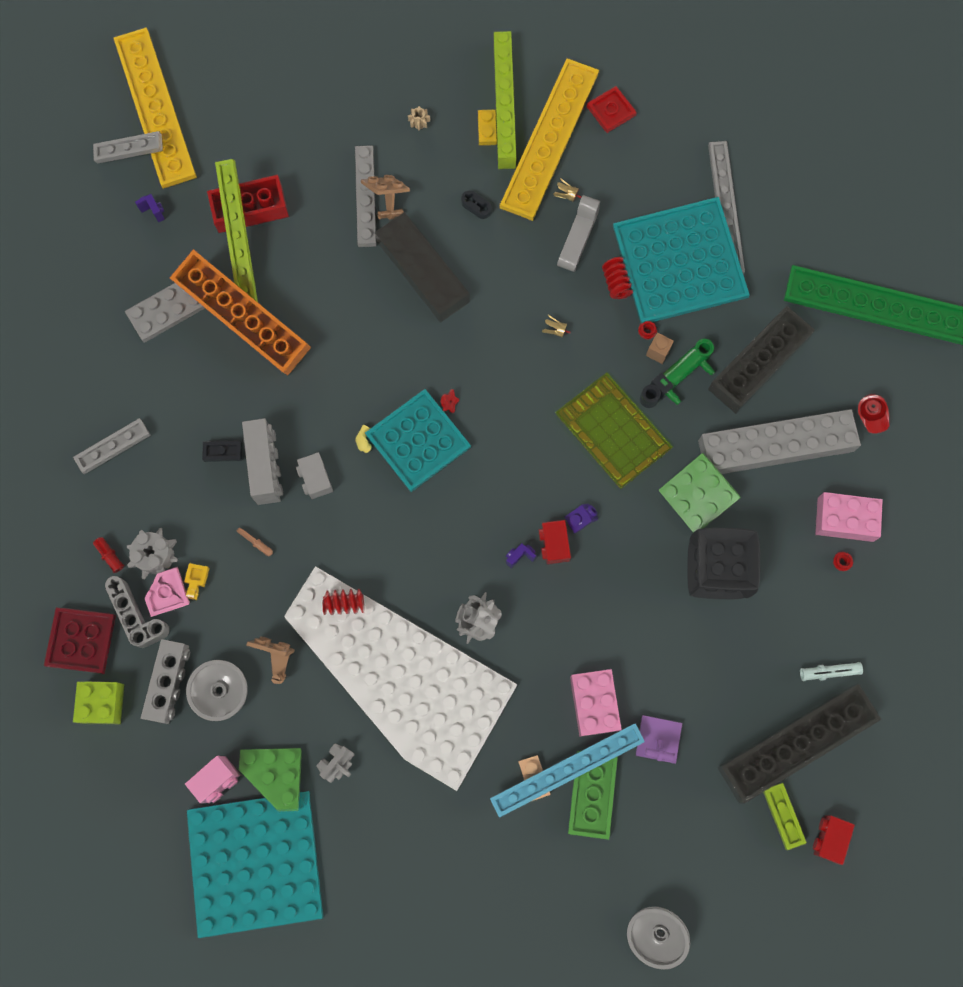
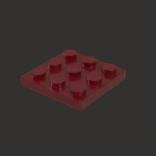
M56 607L44 666L105 674L116 615Z

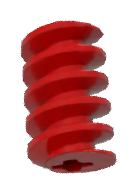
M623 257L612 258L602 266L612 299H624L633 293V290H628L632 287L630 283H627L630 280L629 277H624L628 273L627 270H623L626 267L622 263L624 261Z
M358 588L356 594L350 589L348 595H346L344 589H342L340 595L334 590L331 596L329 591L326 590L325 596H323L324 615L327 614V611H329L330 615H334L335 610L341 615L343 609L346 614H350L351 608L354 614L358 613L359 608L362 613L365 611L364 595L360 588Z

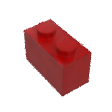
M565 520L542 523L541 529H538L539 539L544 542V548H541L542 559H546L547 564L570 562L571 555Z
M825 815V818H822L819 824V830L821 831L819 838H816L814 841L813 850L815 851L813 855L843 865L855 825L834 816Z

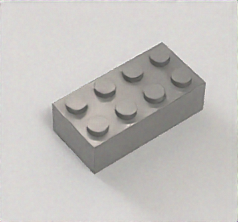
M265 418L242 422L250 495L258 505L281 502L280 496L283 495V489L278 481V477H281L280 467L276 464V459H279L273 442L276 441L275 430L272 429V425L268 424Z

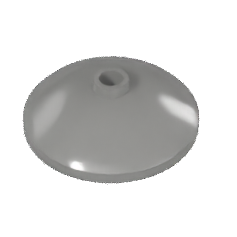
M223 660L205 662L194 670L188 680L186 687L188 703L191 709L203 719L210 721L228 719L234 716L244 705L248 691L247 681L242 671L230 662ZM218 687H222L223 692L221 694H218L216 692Z
M647 907L638 911L629 922L627 928L629 946L635 956L646 965L656 969H671L680 965L687 957L690 949V935L683 921L673 912L661 907Z

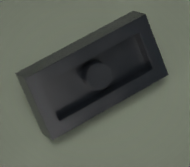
M203 441L202 460L204 462L242 461V442Z

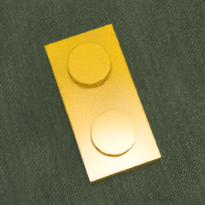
M478 110L479 145H497L495 110Z

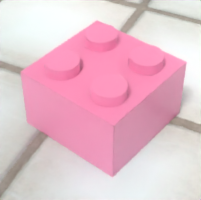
M216 756L187 781L185 785L199 803H215L223 796L222 791L226 788L230 789L238 783L237 778L241 774L226 756Z

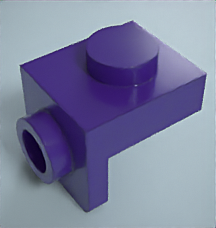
M152 194L143 196L135 201L141 213L151 209L158 223L165 220L162 215L165 211L160 202L156 203Z
M582 504L565 516L574 533L599 520L596 509L590 504Z
M521 543L516 550L512 548L508 552L506 564L512 569L524 555L533 562L536 559L535 550L528 544L525 546Z

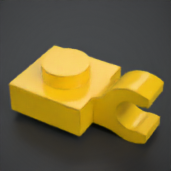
M189 563L184 580L186 584H189L186 594L189 599L197 600L199 586L205 587L209 567Z

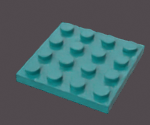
M426 389L365 432L367 438L410 492L414 491L471 448L469 442Z

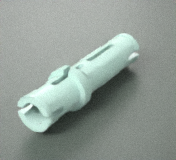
M861 662L824 666L822 664L813 668L800 669L802 681L815 679L824 681L826 678L863 674Z

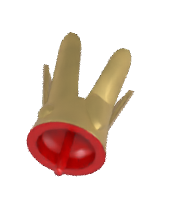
M563 179L561 181L565 184L558 182V188L567 194L555 192L554 196L566 198L574 202L576 197L581 198V196L577 195L579 188L570 186Z
M548 314L556 322L546 319V324L557 330L544 329L542 330L543 333L554 334L563 337L564 332L570 333L565 330L567 324L557 321Z

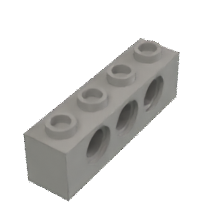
M161 639L140 719L169 724L170 720H173L175 700L177 701L180 696L179 684L185 676V661H188L190 657L188 645ZM175 657L176 664L170 668L168 665L169 660ZM170 677L171 684L168 687H164L163 682L165 678ZM164 696L166 703L163 707H160L158 701Z

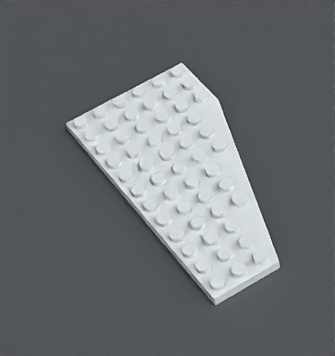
M315 566L284 617L399 754L409 763L457 791L517 684L365 595L364 613L359 608L358 613L354 614L351 608L350 614H346L343 609L341 615L337 613V610H335L334 615H330L329 611L324 615L322 602L326 590L329 591L330 596L333 595L334 590L337 591L338 595L341 594L342 589L345 590L346 595L349 594L350 589L353 590L354 594L357 593V590Z

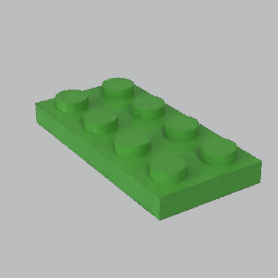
M617 757L574 779L568 834L609 840Z

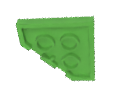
M301 748L240 750L239 771L278 812L299 811Z

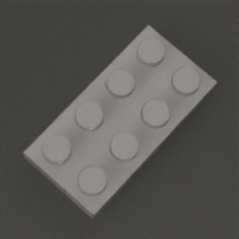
M174 283L129 308L125 313L141 340L145 343L200 312L205 307Z

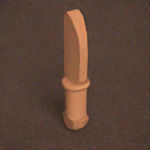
M241 528L236 530L250 541L253 547L259 549L266 556L273 554L272 549L262 543L260 539L256 540Z

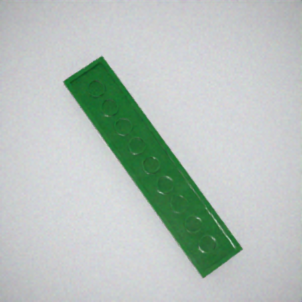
M792 265L783 301L963 345L962 306Z

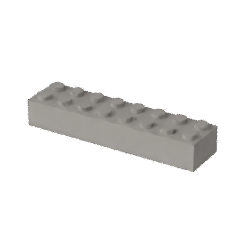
M852 409L702 434L698 440L701 454L704 453L721 474L850 453L861 446Z

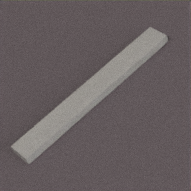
M727 141L709 142L708 149L715 197L720 199L744 274L745 268Z

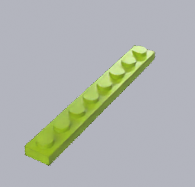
M234 159L215 162L234 283L258 302L236 163Z

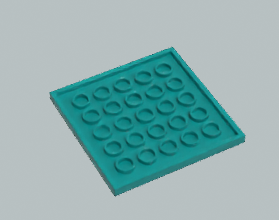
M719 197L613 223L614 233L621 257L624 259L623 264L626 266L627 277L630 279L629 283L632 286V295L641 324L646 321L655 322L749 298L750 294Z
M309 791L300 792L299 811L278 812L266 798L187 810L198 938L323 919Z

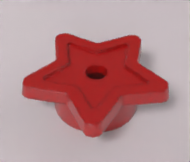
M451 389L448 394L442 395L441 406L443 411L449 410L451 413H454L455 405L459 402V398L455 397L454 389Z

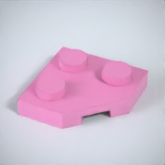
M178 567L159 572L156 575L145 597L151 617L190 604Z

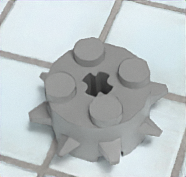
M159 528L156 533L139 531V535H137L132 544L127 545V548L130 550L129 558L131 560L127 565L128 568L137 567L141 569L142 579H145L148 574H158L165 571L166 568L168 569L171 566L172 562L178 561L174 557L172 549L177 543L176 539L166 540L162 536V528Z
M486 592L482 598L475 595L468 597L469 601L467 604L462 603L457 612L456 622L459 623L457 631H459L460 636L467 635V644L472 638L478 641L491 639L495 634L497 622L502 615L501 610L494 605V600L486 601Z

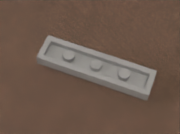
M157 131L93 144L94 161L98 164L163 151L162 134Z
M139 418L73 458L81 472L86 474L151 435L143 421Z

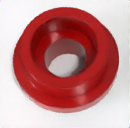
M646 321L640 324L638 333L643 339H652L657 333V327L653 322ZM649 329L650 333H646L644 330Z
M839 552L833 558V565L839 571H847L853 566V558L846 552ZM840 559L845 560V565L840 564Z

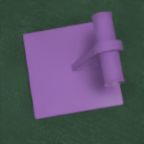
M642 715L640 733L645 742L637 746L635 756L676 764L682 723Z

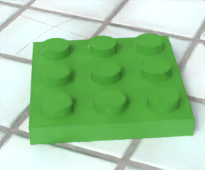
M704 453L700 454L659 489V492L693 532L697 529H704L741 498Z

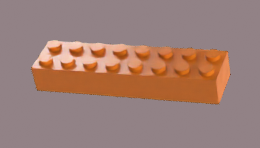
M194 249L171 275L170 279L287 376L310 350L311 346Z

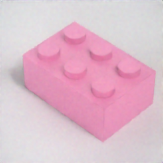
M824 492L818 497L815 535L874 542L881 537L883 499Z
M612 669L571 675L570 679L579 737L621 731Z

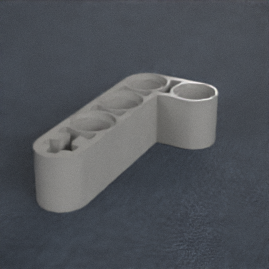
M585 195L582 196L576 218L560 254L557 266L575 272L596 221L600 207L599 200Z
M117 576L107 579L105 583L106 591L132 645L146 648L168 636L170 628L167 623L159 619L145 623L126 581ZM128 599V605L122 608V601ZM135 616L136 622L130 626L129 620ZM161 624L162 630L160 633L156 634L155 628L157 625ZM143 633L144 639L138 643L137 637Z

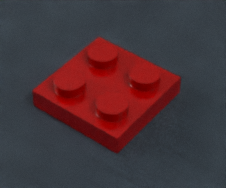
M617 86L587 103V108L606 133L636 116L635 109Z

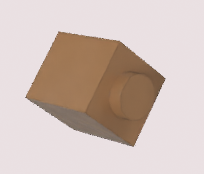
M657 333L646 356L663 364L674 341Z

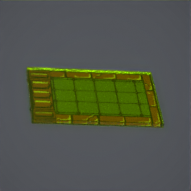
M607 372L555 412L620 489L633 481L673 448Z

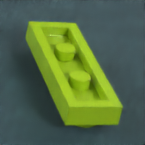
M779 783L763 789L785 849L790 850L806 844L807 842L784 784Z

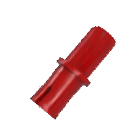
M99 537L93 542V545L102 556L101 559L106 561L113 573H117L124 568V564L115 554L116 551L110 548L104 538Z

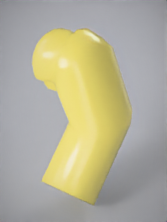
M362 425L355 441L360 451L368 453L372 449V445L368 443L365 432L370 428Z

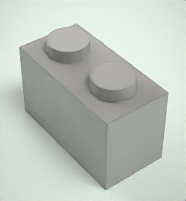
M319 452L297 460L299 466L296 467L299 477L304 479L305 483L302 484L305 495L309 494L311 499L333 492Z

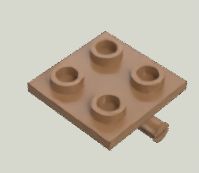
M384 175L382 178L370 176L368 179H361V184L375 194H385L387 211H378L379 219L388 218L392 220L394 217H403L402 209L394 210L395 193L410 192L409 187L392 175Z
M266 637L248 641L246 646L271 653L273 679L271 680L274 684L283 683L286 679L285 670L289 656L294 653L295 649L290 648V644L279 642L278 644L271 643V639Z

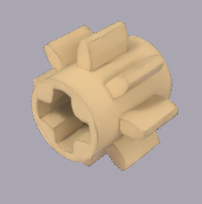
M420 106L411 109L412 115H408L411 128L415 127L418 130L424 127L427 128V122H430L427 109L424 110Z

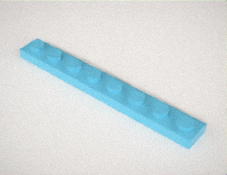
M633 724L490 798L500 818L645 741L636 724Z

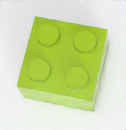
M77 682L73 723L121 725L124 684L118 682Z

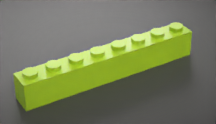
M511 31L494 32L498 169H516Z

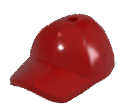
M869 394L863 397L858 404V413L868 432L881 433L889 428V409L884 398L877 394Z

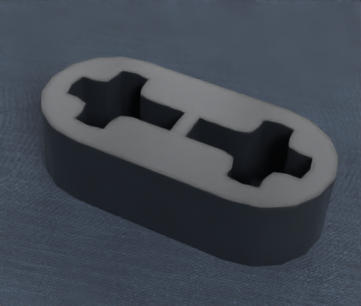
M470 190L462 194L461 203L465 209L480 219L490 217L491 204L487 200ZM466 198H472V201L466 202ZM485 207L487 208V212H486V211L480 212V208H482V209H484Z

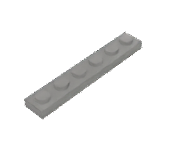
M355 146L358 247L376 246L375 193L361 184V179H368V177L374 176L373 146Z

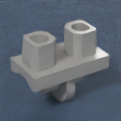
M335 743L329 751L334 756L330 763L326 759H322L316 766L321 772L320 776L330 783L335 778L340 780L343 775L350 777L351 773L348 769L352 763L349 761L355 755L346 747Z

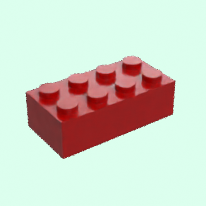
M278 175L239 183L246 227L289 217ZM219 188L209 190L207 194L214 225L218 233L226 232Z

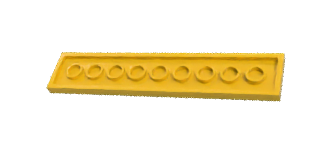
M147 27L114 37L144 134L157 131L162 134L163 151L151 153L162 188L164 189L197 178Z
M568 58L566 59L500 203V209L533 221L597 79L598 69Z

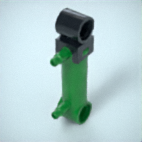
M700 339L692 349L663 374L660 373L654 378L651 384L645 386L640 395L642 406L653 408L657 405L660 398L663 400L666 396L678 405L681 400L672 391L673 388L699 366L710 375H713L715 371L707 362L714 350L713 343L709 339ZM703 348L707 353H702L699 349ZM646 394H652L654 399H648Z

